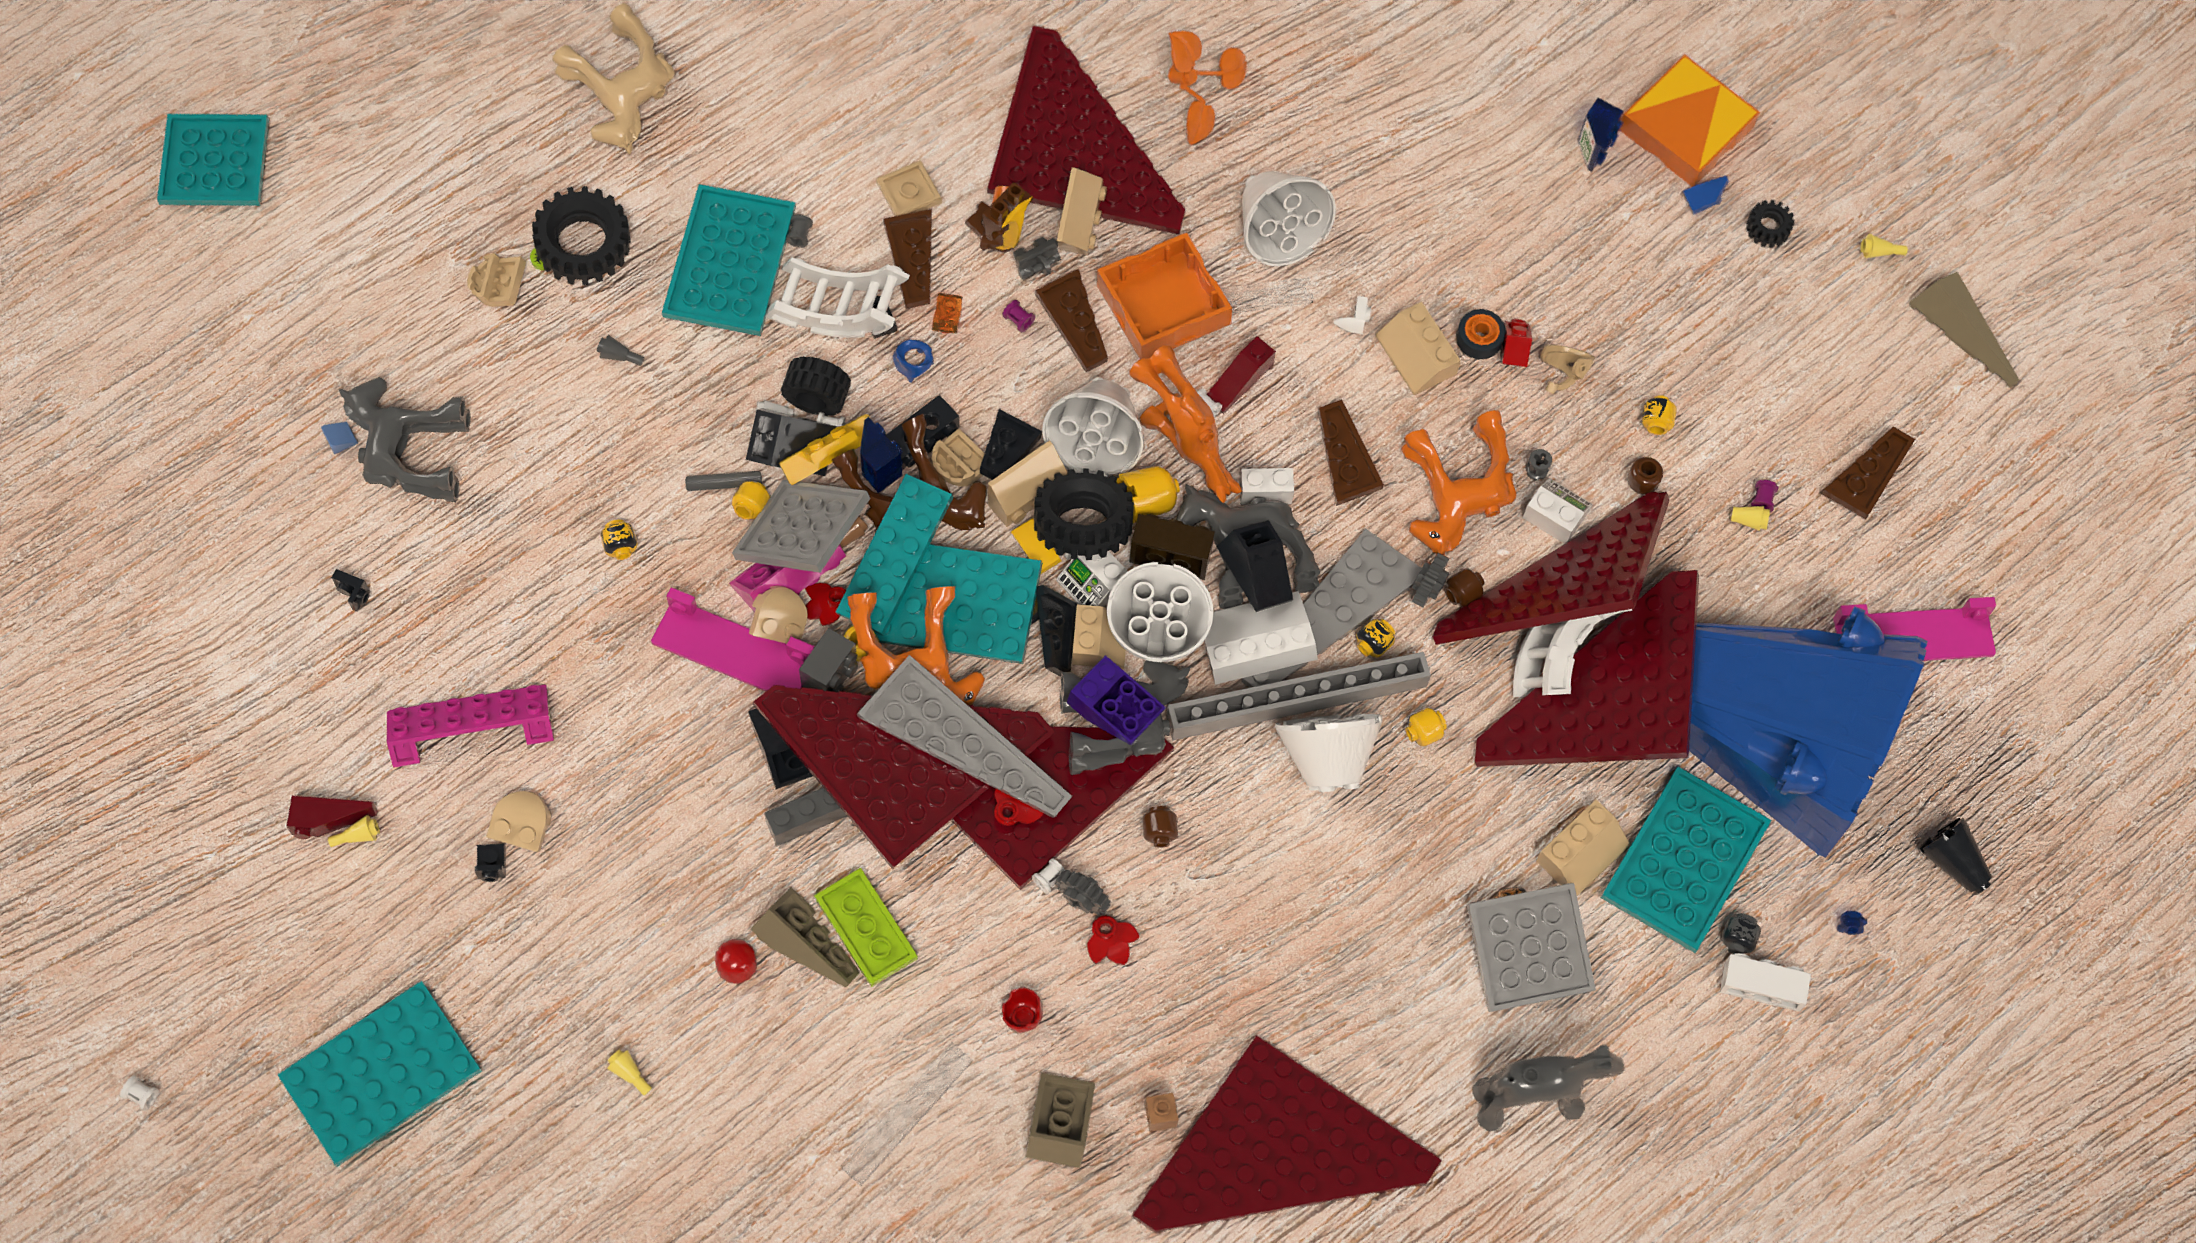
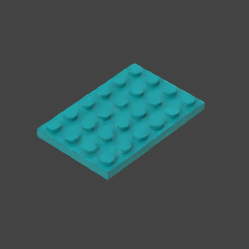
M699 184L663 306L662 317L761 336L766 319L765 315L771 301L785 250L786 237L791 228V218L795 213L796 203Z
M929 545L884 636L876 633L880 643L918 649L924 648L926 639V590L955 586V598L944 612L943 635L948 653L1024 664L1036 600V590L1039 585L1043 563L1041 560Z
M1677 767L1603 892L1601 899L1696 953L1772 820L1682 768Z
M420 981L283 1070L277 1076L335 1166L338 1167L480 1073L481 1069L424 983Z

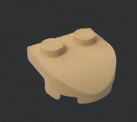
M495 253L484 256V262L478 267L473 266L467 278L468 288L480 302L487 306H514L526 261L522 257L499 258Z
M958 428L943 442L939 440L935 444L932 452V464L945 481L955 486L965 487L975 483L983 476L980 474V466L984 452Z
M771 586V589L763 594H759L752 604L756 610L749 634L786 644L790 637L801 640L807 622V609L803 600L795 592L783 586Z
M529 791L514 792L503 797L494 808L486 838L540 852L547 826L551 823V813L543 801L544 799L538 794Z

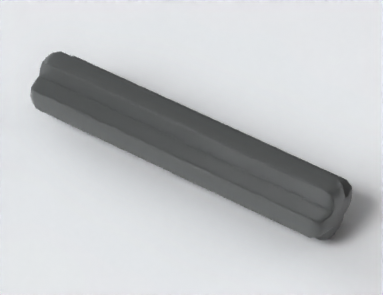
M760 471L693 475L685 478V485L687 491L739 488L742 483L747 481L762 484V474Z

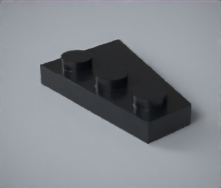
M999 409L980 466V474L991 480L1001 475L1025 458L1041 439L1042 431Z
M1045 585L1037 586L1036 595L1045 669L1061 677V672H1071L1077 603Z

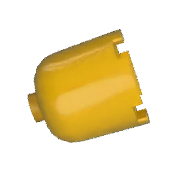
M1153 466L1119 474V478H1117V484L1124 482L1127 486V492H1131L1133 495V523L1137 522L1138 514H1154L1158 516L1171 511L1176 504L1177 493L1180 491L1179 483L1163 467Z

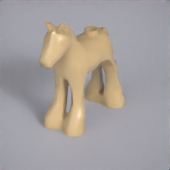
M621 3L610 14V20L613 23L612 33L632 40L638 47L640 52L638 66L619 73L613 79H608L600 74L571 46L566 44L556 50L552 61L558 65L555 70V74L562 80L581 81L586 84L598 97L602 106L614 115V120L594 125L590 129L592 139L624 148L627 154L630 155L633 150V142L638 139L642 128L638 108L652 97L655 100L660 99L665 94V86L673 79L675 72L674 68L666 61L664 53L655 54L653 49L654 41L645 31L641 20L634 15L633 10L627 3Z

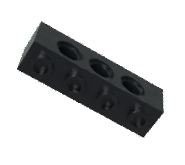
M940 395L865 450L863 468L880 486L886 482H892L898 477L900 471L916 464L906 443L907 438L902 428L903 423L924 414L927 426L935 425L937 427L933 430L926 428L923 443L925 451L928 453L933 451L935 444L939 440L942 441L944 438H948L959 428V415ZM889 455L898 456L893 460L886 458Z

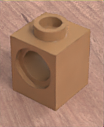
M1168 1093L1146 1097L1144 1107L1149 1132L1177 1128L1179 1119L1174 1094Z

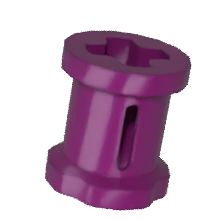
M1013 300L1008 304L1002 313V317L1011 320L1017 326V330L1020 333L1029 329L1036 318L1033 313H1028L1023 309L1018 300Z
M1758 480L1755 484L1757 489L1756 496L1751 502V507L1764 506V509H1770V512L1774 510V494L1777 493L1779 487L1773 481Z

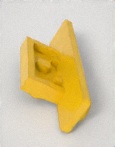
M864 414L844 426L833 429L827 436L810 442L806 448L781 461L779 465L789 484H796L831 464L832 459L851 449L859 448L862 443L864 426L866 443L878 437V432L870 416Z

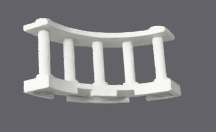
M791 257L781 269L790 273L782 300H776L770 305L765 317L792 328H796L797 324L811 328L810 333L825 336L861 338L867 332L877 335L893 327L895 318L888 315L886 311L895 286L907 281L910 275L903 272L901 268L888 264L870 272H838L807 264L802 259ZM800 278L818 283L807 311L791 305ZM827 286L844 289L836 313L833 315L818 313ZM883 289L877 309L872 308L878 290ZM854 290L867 291L860 314L845 316Z
M1632 609L1531 627L1517 657L1514 671L1513 697H1526L1535 688H1542V695L1571 694V675L1575 661L1573 656L1578 645L1583 643L1596 623L1612 615L1632 611ZM1544 658H1546L1543 670V677H1539L1542 662Z

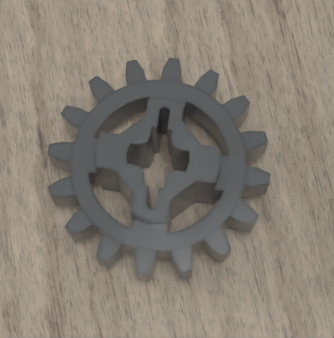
M1438 553L1432 563L1425 562L1412 587L1417 590L1412 601L1413 603L1424 608L1429 598L1436 600L1449 575L1445 568L1450 558Z
M1069 870L1062 871L1056 879L1055 885L1058 886L1059 891L1063 892L1062 896L1068 900V904L1073 908L1100 916L1104 915L1110 906L1111 901L1108 899V895L1103 893L1104 890L1099 887L1098 882L1092 877L1084 876L1080 872L1076 873L1073 871L1071 873Z

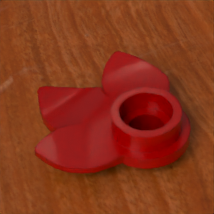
M817 583L805 588L806 593L812 599L805 605L807 619H820L821 625L826 626L833 624L840 618L836 614V610L846 592L844 588H832L826 583Z
M995 789L994 795L997 805L994 810V816L1001 825L1012 826L1017 822L1031 824L1040 819L1044 814ZM1006 809L1010 810L1012 816L1005 817L1003 811Z
M1103 915L1098 917L1093 922V936L1087 944L1089 957L1095 964L1101 962L1107 956L1110 961L1116 964L1126 965L1130 955L1128 943H1133L1140 938L1137 930L1130 923L1117 922L1111 916ZM1103 926H1108L1111 931L1105 934L1100 929Z

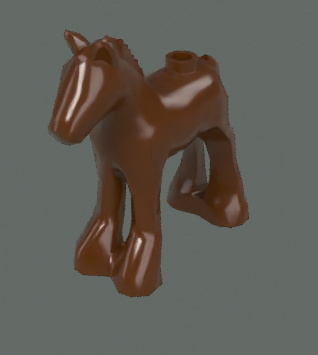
M924 414L906 421L902 424V428L905 432L911 455L918 467L920 480L950 493L944 478L931 463L924 448L923 441L927 427ZM851 449L832 459V462L840 471L842 479L851 489L868 492L870 500L866 505H869L870 508L866 510L864 515L874 523L877 530L893 498L873 492L863 483L857 472L858 457L855 450ZM975 482L961 499H956L953 496L942 521L960 531L972 530L975 527L984 528L987 486L981 482Z

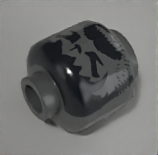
M1742 913L1737 914V916L1727 920L1722 935V942L1732 954L1751 953L1756 949L1761 935V928L1754 917Z

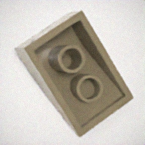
M1041 1072L1025 1155L1026 1158L1076 1168L1081 1167L1095 1083Z

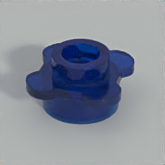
M1857 911L1844 912L1841 915V924L1837 926V930L1849 935L1861 934L1864 932L1863 927L1867 924V919Z

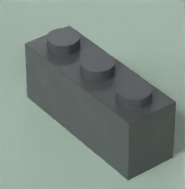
M824 788L764 813L766 824L776 846L847 817Z

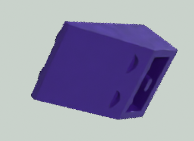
M1106 655L1070 691L1067 704L1084 719L1129 745L1166 709L1162 703Z

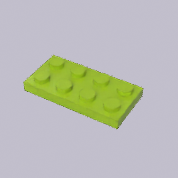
M861 868L814 895V899L871 987L918 959L914 949Z

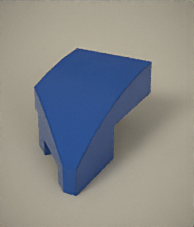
M1727 176L1706 181L1683 191L1694 215L1716 204L1720 205L1724 189L1729 183Z

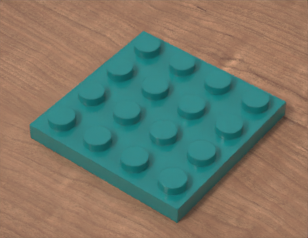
M167 114L157 195L159 205L260 206L269 126L268 116L248 114Z

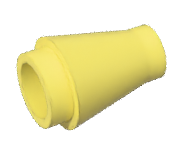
M1764 506L1733 507L1731 522H1737L1758 531L1760 529L1767 530L1770 509H1764Z

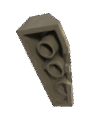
M790 887L755 923L751 930L757 935L759 940L766 943L771 949L846 988L856 978L859 971L843 949L831 942L828 937L830 931L827 927H820L813 917L816 912L811 905Z

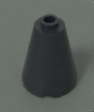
M1963 817L1961 819L1957 818L1937 831L1938 834L1933 839L1929 837L1920 846V851L1970 893L1976 891L1979 894L1991 885L1989 880L1992 878V875Z

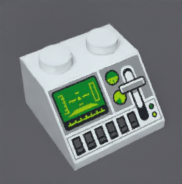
M1549 478L1540 486L1528 503L1523 519L1566 544L1582 523L1593 504Z
M1107 551V557L1104 558L1097 554L1092 555V560H1086L1085 556H1078L1077 560L1072 559L1057 577L1056 581L1078 605L1104 607L1108 604L1114 585L1128 571Z

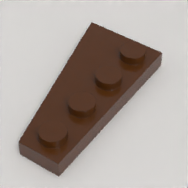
M932 209L884 218L883 224L894 266L901 268L903 272L910 275L907 281L900 284L905 308L930 304Z
M1079 269L1035 290L1037 299L1085 372L1108 362L1107 352L1100 331L1097 328L1095 316L1090 307Z
M1341 399L1319 407L1318 415L1336 506L1382 490L1384 484L1343 400Z
M1893 426L1866 453L1861 455L1835 481L1829 484L1821 494L1866 520L1914 443L1915 438Z

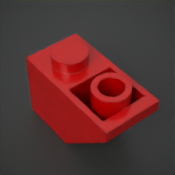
M1521 319L1505 321L1506 334L1502 344V364L1527 367L1532 344L1530 324H1526V321Z

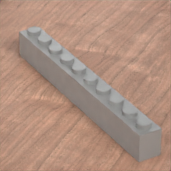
M1424 652L1170 704L1167 706L1166 718L1169 720L1170 734L1173 741L1425 688L1429 683L1431 674Z

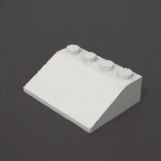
M1299 591L1292 592L1293 600L1291 602L1256 612L1250 603L1213 612L1212 626L1207 638L1204 640L1215 685L1318 660L1316 643Z

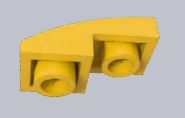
M1033 518L1011 531L1014 539L1025 552L1028 559L1042 561L1041 574L1062 562L1054 548L1048 550L1045 548V540H1038L1037 531H1034Z

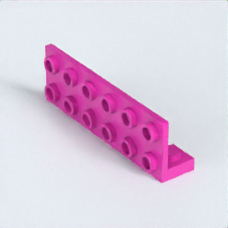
M672 587L670 588L666 596L669 607L651 639L652 645L763 691H767L773 685L802 688L799 669L815 646L790 637L788 643L785 644L752 636L749 634V628L697 608L694 596Z
M1995 597L1969 598L1960 609L1868 614L1867 604L1842 605L1833 617L1836 633L1842 634L1841 629L1844 622L1850 616L1855 606L1866 610L1865 614L1880 627L1883 634L1918 636L1928 641L1924 648L1926 649V655L1924 660L1921 661L1993 657L1996 654L1989 620L1990 614L1996 608Z
M545 684L531 685L526 688L506 689L496 693L477 694L472 697L452 698L442 702L423 703L417 706L398 707L388 710L387 746L393 768L420 763V755L416 743L418 741L523 724L527 745L554 741L549 716L547 686Z

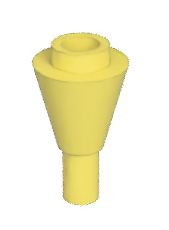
M1868 234L1862 240L1860 246L1865 258L1891 254L1905 256L1908 251L1907 246L1893 244L1872 234Z
M366 815L345 829L344 832L328 837V842L331 847L346 842L376 841L377 834H380V829L377 821Z
M618 1050L608 1059L610 1066L607 1069L628 1083L633 1084L643 1096L652 1090V1087L640 1076L641 1073L628 1050L625 1052Z

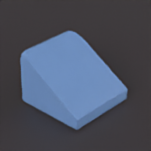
M347 422L321 426L323 434L334 454L358 444Z

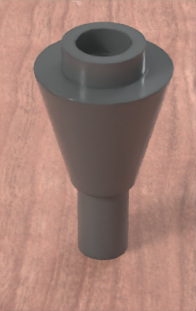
M610 335L606 339L602 337L597 347V352L600 353L599 358L629 361L642 366L645 358L631 352L630 349Z

